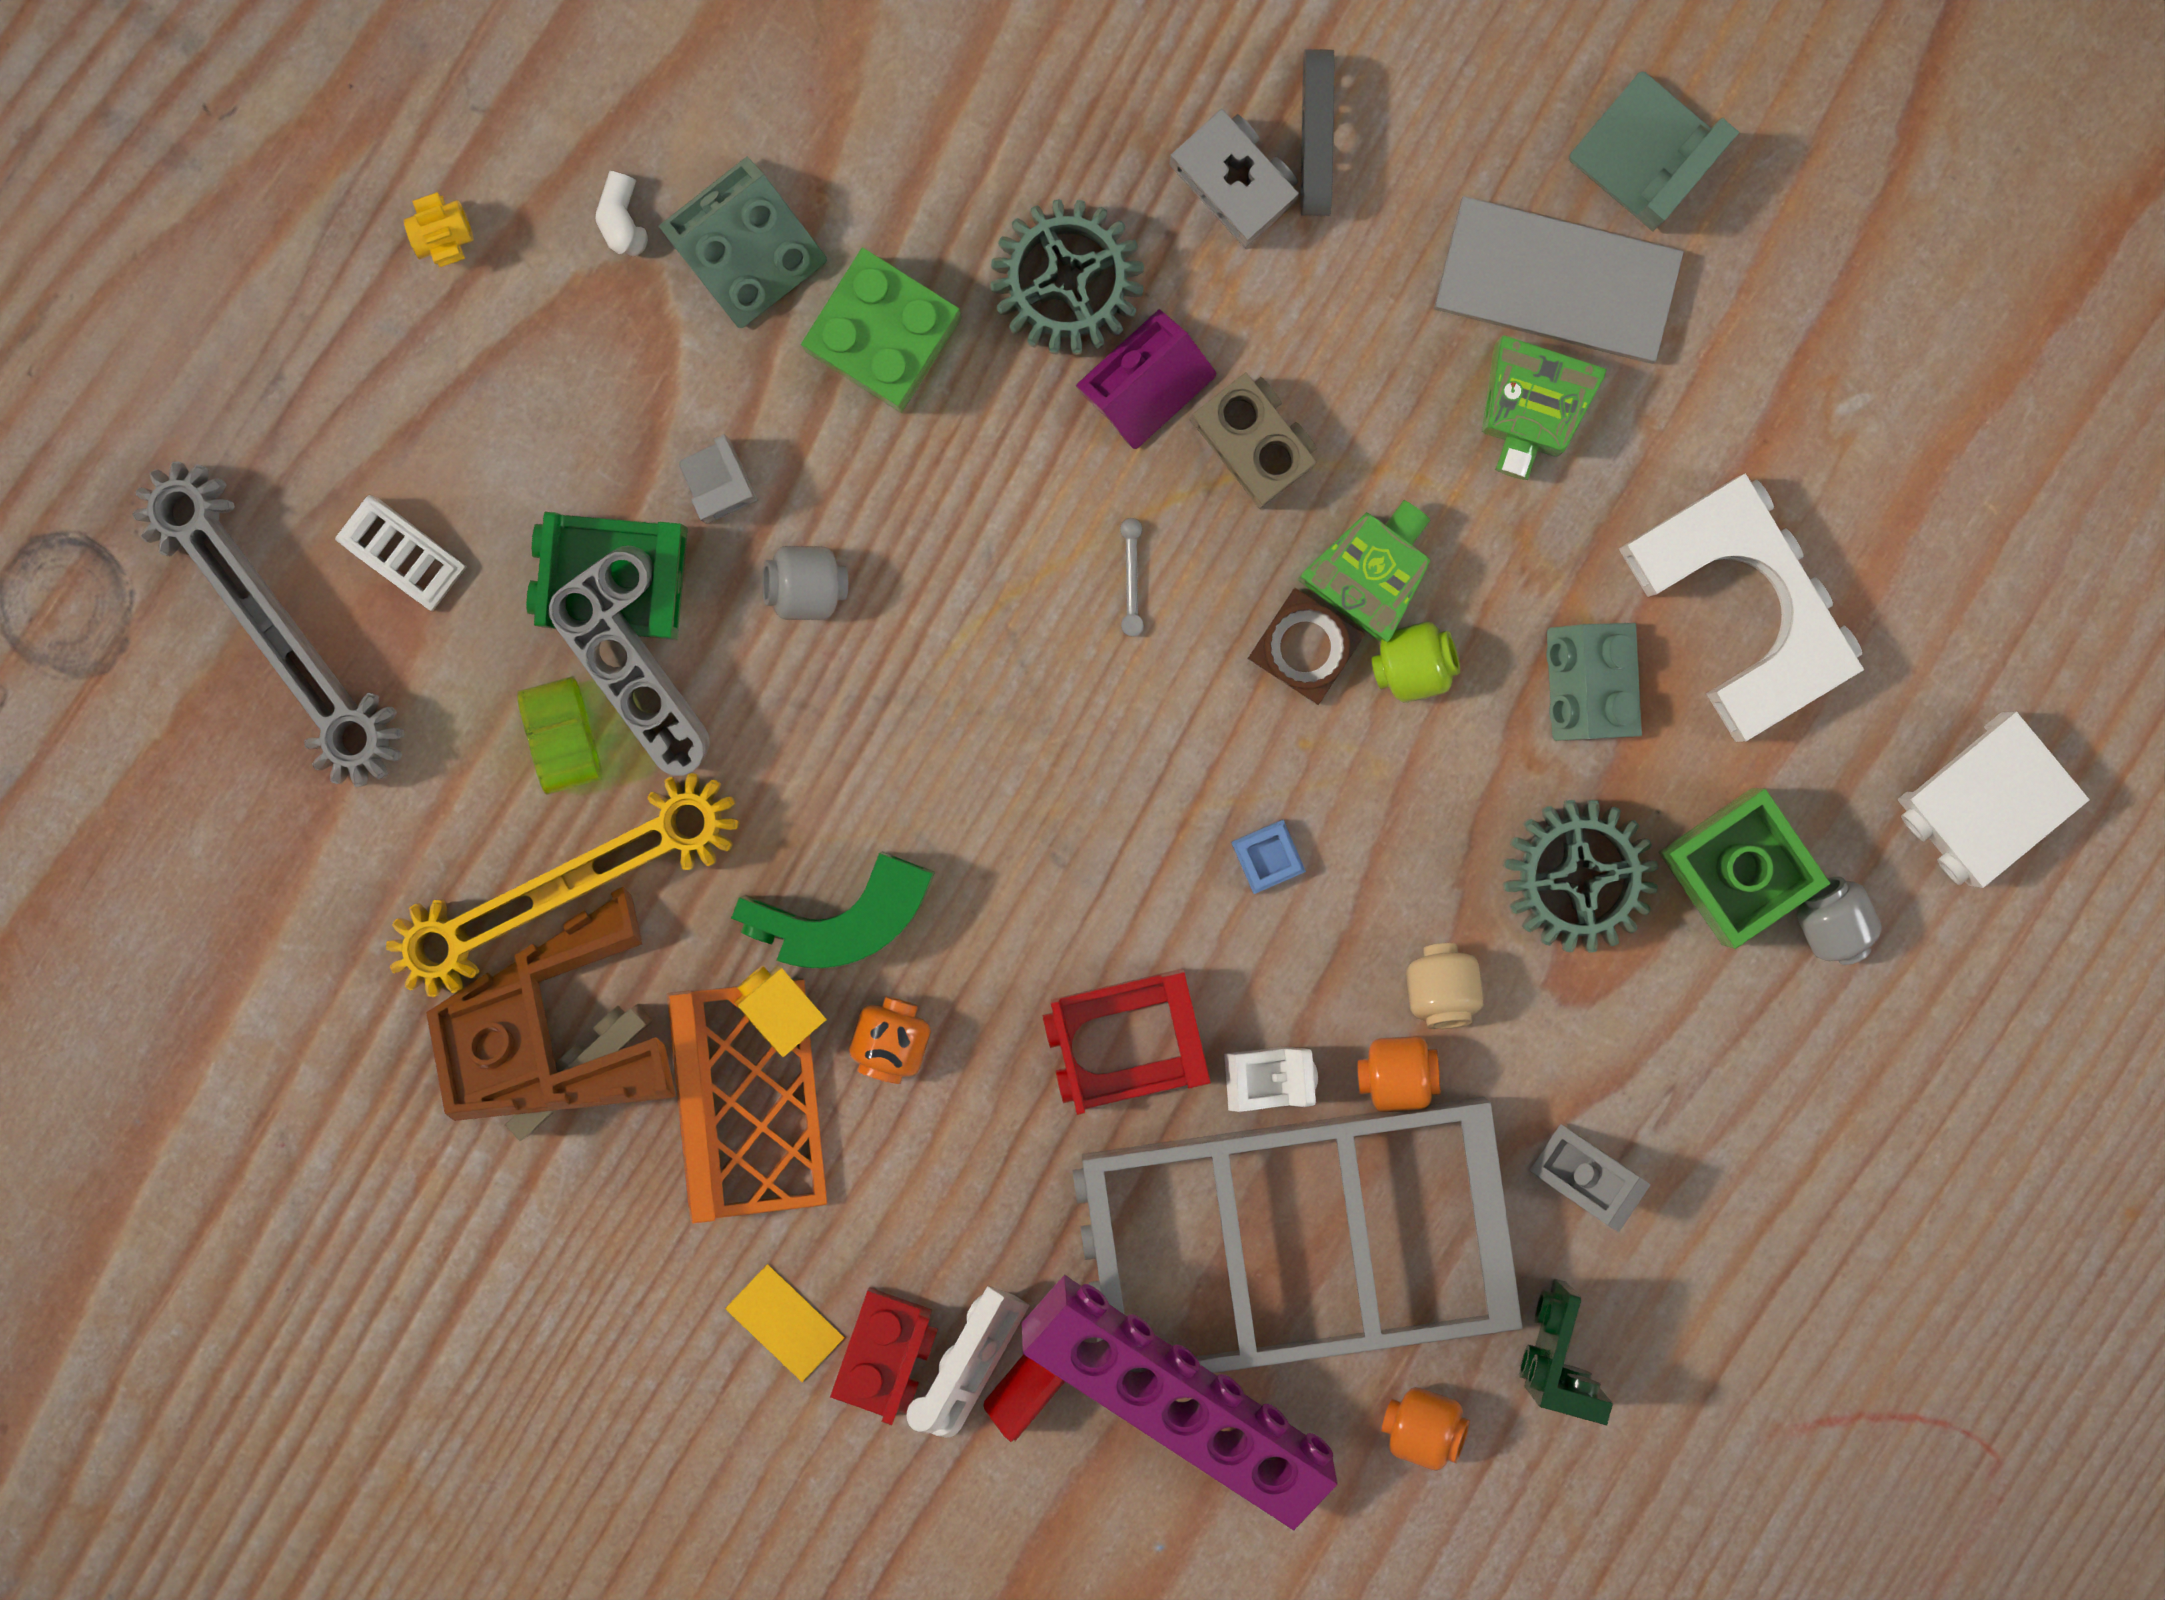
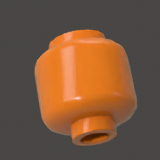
M1419 1036L1379 1038L1374 1040L1369 1047V1059L1358 1060L1360 1094L1371 1093L1373 1105L1380 1112L1426 1109L1431 1103L1432 1095H1441L1437 1049H1428L1426 1041Z
M1414 1387L1404 1395L1402 1402L1394 1399L1390 1401L1381 1431L1391 1435L1389 1446L1394 1456L1438 1471L1448 1461L1457 1463L1466 1441L1470 1420L1463 1418L1462 1406L1456 1400Z

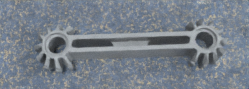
M172 462L169 469V477L157 469L150 472L151 481L156 488L153 491L142 487L136 490V496L147 500L148 505L147 508L137 509L132 514L137 521L151 522L141 534L142 539L149 543L160 540L159 553L169 557L177 552L180 545L183 546L321 730L320 738H308L304 741L305 748L307 749L322 748L323 753L315 758L312 763L313 767L316 770H323L333 765L330 781L335 784H342L350 773L351 781L355 787L367 785L368 771L377 779H384L388 776L387 768L381 758L399 761L402 756L400 751L388 746L389 739H401L405 736L404 729L402 728L387 729L386 724L396 716V710L393 707H386L376 713L379 696L374 693H367L362 698L359 706H357L219 522L220 513L234 510V503L232 501L216 500L224 492L226 483L218 478L208 481V468L196 464L188 472L184 463ZM189 496L193 500L195 512L187 524L179 526L174 519L173 508L180 498ZM207 536L250 592L247 598H244L206 547L205 539ZM294 651L334 704L333 714H331L289 658L290 652ZM356 722L364 728L367 741L363 750L354 755L345 748L343 734L350 724Z

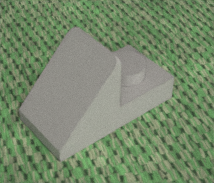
M1560 1124L1530 1169V1172L1617 1232H1620L1651 1185L1562 1124Z

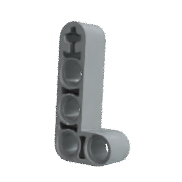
M621 546L560 588L551 599L549 616L555 628L656 765L665 773L673 776H684L693 772L706 756L709 748V735L700 719L620 612V610L636 600L651 585L654 574V564L644 550L635 546ZM627 560L636 566L639 572V582L636 587L624 588L614 581L611 573L614 561ZM580 593L590 600L593 607L591 619L579 621L568 614L565 602L568 594ZM614 640L624 646L627 652L626 664L621 667L607 665L600 656L599 647L601 642ZM638 687L654 689L661 698V709L655 713L641 711L634 702V690ZM672 712L676 718H674L668 728L665 725L659 733H656L653 728L660 725L668 714ZM674 737L679 741L688 737L692 741L693 745L688 751V755L684 751L677 754L671 752L669 746L674 741Z

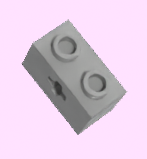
M1221 108L1171 154L1169 165L1246 249L1296 203L1299 193L1293 186L1298 183V180L1278 157H1274L1269 161L1255 146L1260 139L1244 118L1237 114L1231 119ZM1229 164L1235 170H1239L1243 166L1249 169L1247 187L1239 180L1232 185L1226 182L1229 171L1227 166Z

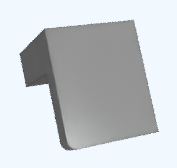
M725 434L714 438L716 444L679 462V467L694 497L691 501L700 520L706 524L758 501L731 440Z

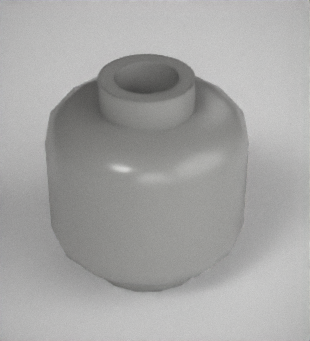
M783 546L777 550L773 560H766L764 562L762 575L764 603L766 606H773L776 614L784 620L828 619L836 608L837 600H846L847 568L846 566H837L833 552L827 547Z
M1842 877L1827 878L1831 884L1800 904L1796 916L1812 952L1817 958L1825 961H1839L1842 965L1854 964L1865 959L1871 953L1870 947L1878 940L1882 925L1862 885L1852 881H1845Z

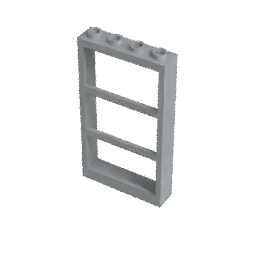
M1485 1097L1430 1104L1423 1110L1379 1111L1082 1154L1083 1168L1073 1170L1077 1204L1088 1202L1091 1225L1081 1226L1085 1260L1096 1259L1099 1281L1089 1282V1285L1098 1289L1111 1306L1124 1314L1104 1172L1212 1157L1239 1346L1237 1351L1195 1356L1199 1364L1212 1373L1523 1329L1491 1102ZM1460 1121L1488 1315L1381 1330L1354 1136ZM1336 1139L1363 1333L1256 1348L1229 1154ZM1135 1368V1369H1132V1370H1130V1371H1131V1372H1143V1371H1146L1147 1369H1146V1368Z

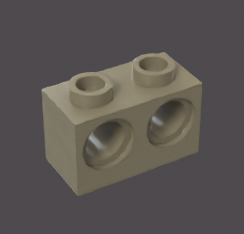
M1245 372L1191 415L1190 421L1258 508L1261 509L1314 467L1317 462L1311 453L1317 447L1299 423L1295 422L1289 427L1280 416L1276 408L1282 402L1271 386L1262 377L1254 382L1248 373ZM1239 400L1250 404L1256 414L1255 423L1250 428L1244 430L1234 429L1228 425L1224 418V408L1229 403ZM1270 445L1283 447L1291 459L1289 470L1280 475L1267 473L1260 465V451Z

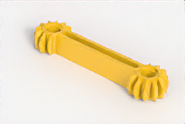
M689 773L687 775L685 793L679 782L674 777H669L664 780L665 788L670 796L669 800L657 792H650L647 797L651 804L661 809L659 817L452 920L447 919L445 900H433L429 913L420 903L410 906V916L413 923L409 920L398 918L392 924L394 929L404 936V940L395 939L386 942L387 950L402 952L403 959L395 961L390 965L392 973L405 971L409 968L411 973L406 979L405 987L409 990H414L425 979V990L429 997H435L440 994L442 983L445 984L451 993H455L463 988L459 973L469 978H474L479 973L477 966L467 959L470 951L675 849L681 850L680 863L683 870L693 869L696 850L706 866L715 864L716 858L710 843L721 850L729 851L733 843L725 836L719 834L720 829L732 830L739 828L738 819H722L720 813L732 808L736 804L734 798L731 796L722 798L716 803L712 800L721 786V783L717 780H711L707 783L700 794V779L697 773ZM686 805L697 807L702 812L705 820L702 832L694 838L684 836L676 825L677 814ZM655 830L662 835V842L657 847L603 874H599L594 870L593 864L595 860ZM525 895L532 899L533 906L530 910L474 938H470L467 935L466 927L469 923ZM431 932L442 935L448 943V956L441 964L429 960L424 952V941Z

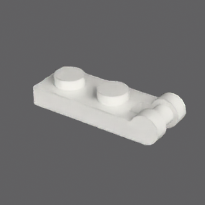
M987 1286L983 1295L978 1297L971 1305L967 1313V1324L955 1345L951 1346L943 1355L939 1364V1374L926 1397L917 1398L909 1405L907 1421L913 1430L922 1433H932L944 1438L952 1437L960 1431L1028 1310L1029 1304L1013 1294Z

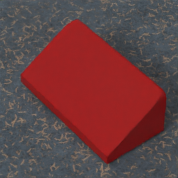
M1023 1354L984 1400V1410L1007 1440L1010 1442L1016 1441L1065 1381Z

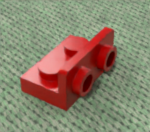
M869 1287L830 1398L883 1416L881 1422L889 1425L893 1424L897 1411L907 1414L908 1407L914 1399L919 1384L918 1381L909 1378L916 1357L927 1361L938 1328L928 1325L932 1309Z

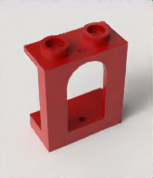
M1183 968L1051 999L1053 1013L1042 1015L1050 1048L1061 1046L1066 1068L1055 1070L1063 1104L1074 1101L1077 1115L1085 1113V1109L1181 1086L1187 1085L1189 1089L1211 1083ZM1168 1002L1180 1056L1098 1074L1085 1070L1077 1063L1072 1053V1040L1075 1032L1082 1024L1092 1019Z

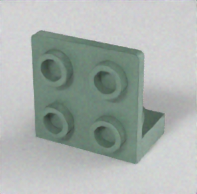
M1642 71L1635 76L1570 153L1569 161L1653 232L1669 217L1740 132L1724 118H1721L1710 128L1652 77Z
M748 156L658 226L738 328H744L827 261V257L770 181Z

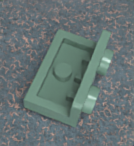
M1636 623L1581 624L1548 628L1546 658L1549 665V715L1552 722L1553 739L1560 741L1642 736Z

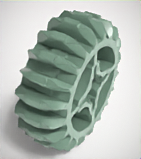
M1058 199L1053 201L1054 218L1046 220L1042 209L1039 206H1034L1031 208V215L1036 226L1030 229L1019 218L1012 222V228L1021 238L1019 242L1009 237L1002 236L998 241L999 247L1004 252L1010 254L1011 258H993L991 267L998 273L1008 274V278L992 281L991 290L996 294L1010 293V297L1002 300L997 305V310L1000 315H1008L1016 310L1019 312L1009 325L1010 330L1014 334L1021 332L1028 324L1033 327L1027 340L1029 346L1035 348L1040 343L1043 334L1051 336L1049 352L1057 355L1061 349V338H1071L1073 355H1080L1082 353V336L1089 334L1092 345L1096 349H1100L1104 346L1103 336L1099 331L1101 327L1105 326L1115 336H1119L1123 332V327L1114 317L1116 312L1126 318H1134L1136 308L1123 298L1124 296L1135 298L1143 295V285L1127 281V277L1142 274L1144 272V264L1140 261L1125 262L1124 258L1138 250V244L1134 239L1117 244L1116 240L1125 231V224L1122 221L1115 222L1107 231L1102 228L1107 217V210L1105 208L1099 207L1090 221L1084 219L1086 212L1085 201H1076L1074 216H1064L1063 202ZM1077 234L1097 243L1103 251L1097 254L1094 251L1085 255L1072 254L1067 251L1057 235ZM1041 242L1049 266L1043 275L1033 280L1034 284L1021 290L1020 272L1024 260L1029 252ZM1055 253L1059 256L1063 265H1071V271L1076 267L1082 272L1077 276V296L1080 302L1077 301L1072 290H1064V283L1060 288L1056 287L1053 283L1058 279V260ZM1113 266L1116 279L1114 289L1105 305L1094 314L1086 293V287L1090 281L1101 275V271ZM1053 299L1062 300L1069 305L1078 321L1060 322L1051 320L1039 314L1031 305L1038 301L1044 303Z
M1575 800L1564 801V819L1561 820L1557 811L1552 806L1544 807L1542 815L1547 826L1542 828L1533 819H1527L1523 825L1526 831L1534 837L1529 843L1524 839L1513 837L1510 842L1514 849L1524 852L1522 861L1505 859L1503 864L1506 869L1520 871V880H1508L1503 883L1505 891H1522L1524 896L1510 904L1511 912L1518 914L1530 909L1533 913L1525 919L1522 927L1525 931L1532 932L1544 923L1546 926L1541 934L1540 941L1545 945L1550 946L1556 940L1559 933L1562 932L1561 945L1562 950L1566 952L1574 951L1578 936L1582 937L1585 951L1589 953L1597 951L1598 933H1601L1608 945L1615 946L1619 944V937L1614 926L1619 924L1628 933H1634L1638 927L1628 916V913L1632 909L1637 913L1648 915L1651 907L1637 900L1639 893L1642 891L1653 894L1658 889L1657 884L1642 881V872H1653L1658 869L1657 861H1639L1638 858L1639 854L1651 848L1650 840L1644 838L1633 843L1629 841V838L1636 833L1639 824L1635 820H1629L1617 829L1615 826L1620 818L1621 810L1616 807H1610L1602 819L1599 820L1600 807L1599 802L1595 800L1587 801L1584 806L1583 817L1579 816ZM1582 828L1594 830L1605 836L1615 846L1622 861L1613 863H1600L1596 861L1591 855L1589 844L1584 842ZM1565 833L1566 843L1563 844L1564 857L1561 863L1552 870L1536 874L1539 859L1545 848L1556 837ZM1579 859L1584 860L1582 866L1584 868L1600 872L1607 871L1605 874L1593 875L1592 879L1585 880L1582 893L1576 892L1578 888L1576 884H1569V882L1561 880L1554 881L1556 878L1568 877L1569 873L1577 871ZM1624 878L1621 893L1615 904L1605 914L1595 918L1594 910L1598 909L1597 895L1600 889L1607 883ZM1549 889L1564 890L1571 899L1572 908L1577 911L1578 923L1565 922L1552 914L1542 902L1538 891Z

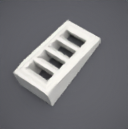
M368 495L335 538L347 550L430 611H434L467 568L466 565L383 501L372 495ZM379 516L386 522L366 546L360 540ZM397 531L401 532L405 537L388 559L384 560L379 554ZM416 545L424 550L407 574H402L398 571L399 567ZM437 559L444 565L425 590H423L416 583L432 562Z

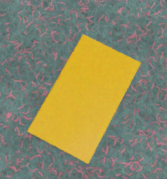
M768 1264L725 1308L801 1382L845 1338Z

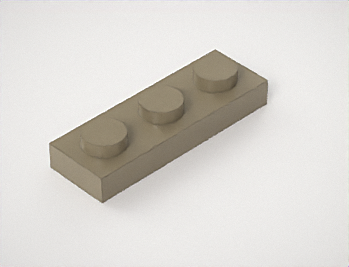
M639 1004L631 1007L626 1012L619 1005L616 1006L593 1028L600 1037L584 1051L577 1044L574 1045L555 1063L557 1073L622 1050L653 1019ZM556 1110L516 1114L505 1126L519 1141H522Z

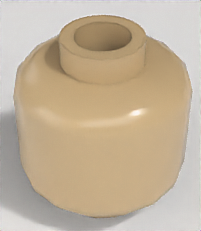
M1440 943L1424 947V957L1414 960L1406 969L1412 1014L1417 1019L1426 1021L1428 1029H1453L1470 1025L1472 1023V1016L1478 1013L1484 1006L1480 965L1477 959L1466 953H1458L1457 944Z

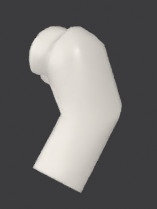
M609 171L596 210V223L610 249L618 254L625 252L632 257L638 256L646 248L648 235L644 228L635 226L633 219L627 211L636 180L627 175Z

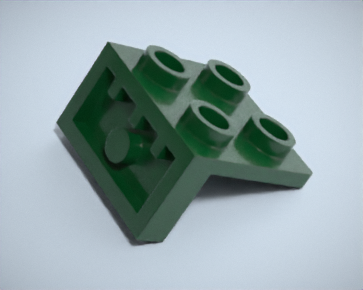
M1554 1279L1551 1291L1543 1290L1538 1299L1535 1323L1541 1324L1536 1345L1528 1344L1524 1351L1519 1376L1526 1379L1524 1387L1539 1407L1607 1426L1613 1402L1600 1389L1601 1384L1591 1379L1592 1373L1564 1364L1580 1307L1581 1296L1566 1281Z

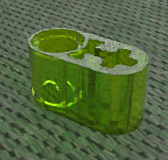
M571 676L517 691L522 722L536 773L544 793L549 795L602 780L603 775L584 700L575 677Z

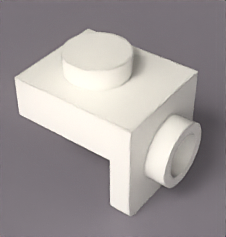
M1276 1047L1224 1054L1229 1111L1242 1112L1288 1105L1299 1107L1315 1105L1318 1072L1310 1049Z

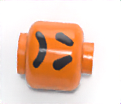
M885 996L883 1006L868 1005L861 1009L849 1046L850 1056L859 1063L857 1069L859 1073L894 1084H901L903 1076L908 1077L918 1073L931 1029L925 1020L915 1016L918 1008L916 1004Z

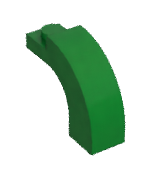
M880 852L863 894L849 910L840 915L825 919L805 918L744 895L739 897L731 919L744 923L741 933L768 944H773L775 936L784 939L776 961L804 968L842 966L874 954L889 944L907 927L921 907L935 872L888 853Z

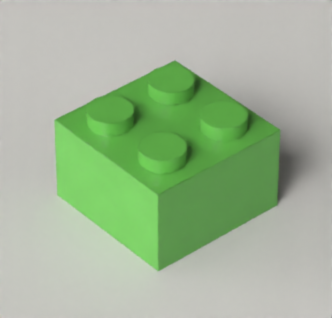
M862 247L805 336L801 346L813 358L902 413L961 321L962 316L958 307Z
M1765 788L1749 789L1658 852L1721 945L1733 949L1738 948L1831 884Z

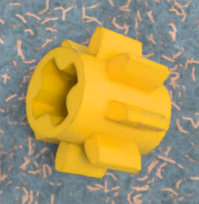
M438 192L413 200L412 202L417 214L405 218L403 221L408 239L417 258L420 260L432 256L434 264H438L439 268L465 259L461 245L474 241V237L460 201L456 200L446 204L444 197L440 196Z

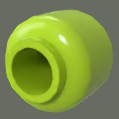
M1422 622L1396 629L1388 642L1381 640L1380 655L1372 657L1373 671L1379 688L1385 689L1389 687L1395 698L1403 703L1447 692L1452 685L1453 676L1460 674L1459 658L1450 632L1448 630L1441 632L1431 622Z

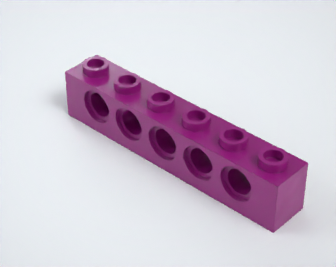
M1064 1274L1022 1322L1024 1355L1293 1531L1338 1485L1333 1452L1322 1438L1313 1433L1305 1435L1290 1425L1277 1408L1270 1404L1260 1405L1245 1395L1242 1388L1232 1378L1224 1374L1217 1376L1200 1365L1197 1358L1187 1348L1179 1344L1171 1346L1156 1336L1152 1328L1143 1319L1134 1314L1126 1316L1111 1306L1105 1296L1095 1287L1089 1284L1081 1286ZM1093 1337L1103 1339L1095 1343H1089L1084 1341L1088 1338ZM1135 1368H1146V1369H1147L1146 1371H1143V1372H1131V1371H1130V1370L1135 1369ZM1180 1398H1192L1191 1400L1186 1402L1176 1401ZM1228 1427L1236 1428L1231 1431H1221L1222 1429ZM1270 1457H1280L1275 1460H1265Z

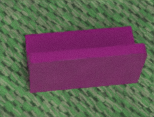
M1158 309L1080 380L1076 387L1111 422L1126 443L1133 449H1137L1216 377L1217 373L1189 334L1163 311Z

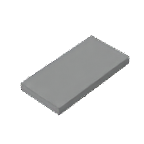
M1463 196L1460 201L1434 310L1654 364L1657 360L1684 251Z

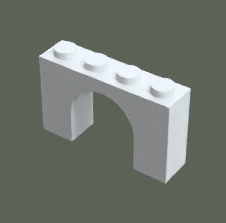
M1746 473L1732 479L1619 548L1647 597L1662 592L1712 561L1724 559L1740 561L1753 566L1764 574L1773 585L1780 601L1782 614L1780 631L1774 645L1760 661L1706 693L1735 742L1748 741L1864 670L1858 660V657L1862 655V649L1857 639L1846 626L1838 627L1828 610L1833 606L1828 591L1816 577L1811 580L1809 579L1798 561L1803 558L1800 545L1788 529L1785 528L1780 531L1769 511L1774 509V505L1768 492L1758 480L1751 482Z

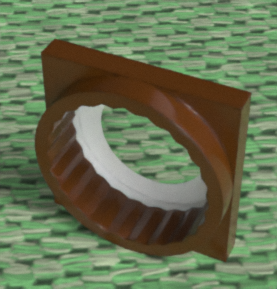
M1294 587L1247 659L1316 705H1319L1365 634L1337 616L1330 609L1322 606ZM1299 622H1312L1321 626L1328 634L1331 642L1328 660L1322 667L1312 672H1299L1292 669L1286 664L1281 655L1280 643L1283 634L1290 626Z

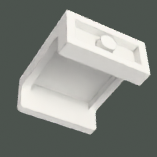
M2001 712L1984 726L1987 730L1986 733L1917 790L1906 792L1898 798L1899 803L1906 810L1901 815L1906 826L1921 841L1924 842L1929 838L1942 853V856L1937 859L1939 865L1958 885L1966 882L1969 886L1984 888L2090 800L2018 712Z

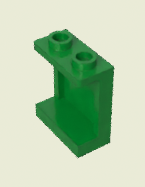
M544 512L543 524H535L532 534V557L540 558L538 581L530 580L526 599L527 614L535 615L534 626L556 629L549 616V605L554 594L613 550L621 546H635L644 550L650 556L654 564L653 580L651 585L636 600L620 610V612L639 637L678 640L688 527L680 523L658 522L657 524ZM627 560L613 562L611 573L614 581L624 588L636 587L639 582V572L636 566ZM580 593L568 594L565 601L568 614L579 621L591 619L593 607L590 600Z

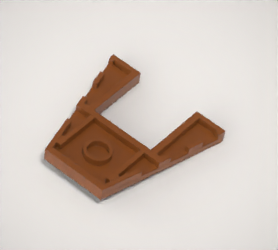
M624 887L612 892L613 899L592 913L588 914L584 910L563 924L565 930L541 946L537 947L531 944L515 955L516 962L493 977L486 973L426 1012L444 1112L454 1121L668 1099L676 1096L665 1045L657 1037L558 1073L556 1070L539 982L642 945L633 898Z

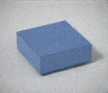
M1283 819L1231 841L1253 894L1306 872Z

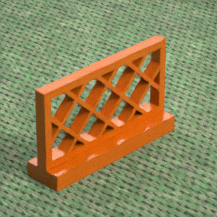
M804 979L793 980L806 995ZM738 986L667 993L688 1208L692 1224L715 1221V1218L827 1205L810 1035L798 1044L799 1049L795 1047L791 1050L800 1057L801 1072L785 1090L761 1070L776 1052L772 1046L767 1049L755 1065L730 1046L732 1041L749 1022L745 1015L724 1040L706 1026L704 1002L729 1000L737 1007L734 1002L743 995L737 988ZM707 1035L719 1044V1047L710 1058ZM725 1050L750 1069V1072L730 1096L713 1084L711 1080L710 1069ZM756 1075L781 1094L780 1098L761 1121L736 1102ZM801 1083L804 1104L792 1095ZM713 1092L725 1101L716 1114ZM787 1100L803 1111L806 1116L807 1127L792 1146L767 1127ZM731 1106L756 1126L736 1152L717 1138L716 1125ZM762 1132L787 1150L767 1177L742 1158ZM807 1139L810 1160L798 1152ZM719 1149L731 1158L722 1170L720 1168ZM796 1157L811 1169L813 1193L789 1196L775 1185L773 1181L789 1161ZM737 1163L762 1182L748 1201L724 1204L722 1181ZM768 1188L780 1196L760 1199Z

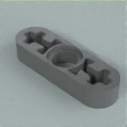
M1329 49L1304 50L1301 216H1330L1335 59L1334 50Z

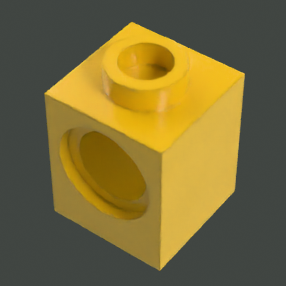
M762 965L737 987L743 995L734 1003L782 1057L786 1056L827 1020L783 968L778 965L770 972Z

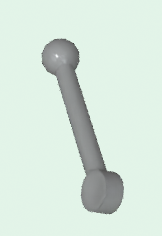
M1127 518L1120 526V532L1126 538L1127 616L1122 620L1121 628L1124 634L1131 637L1139 635L1144 627L1143 620L1138 616L1137 538L1142 534L1143 528L1140 521L1136 518Z

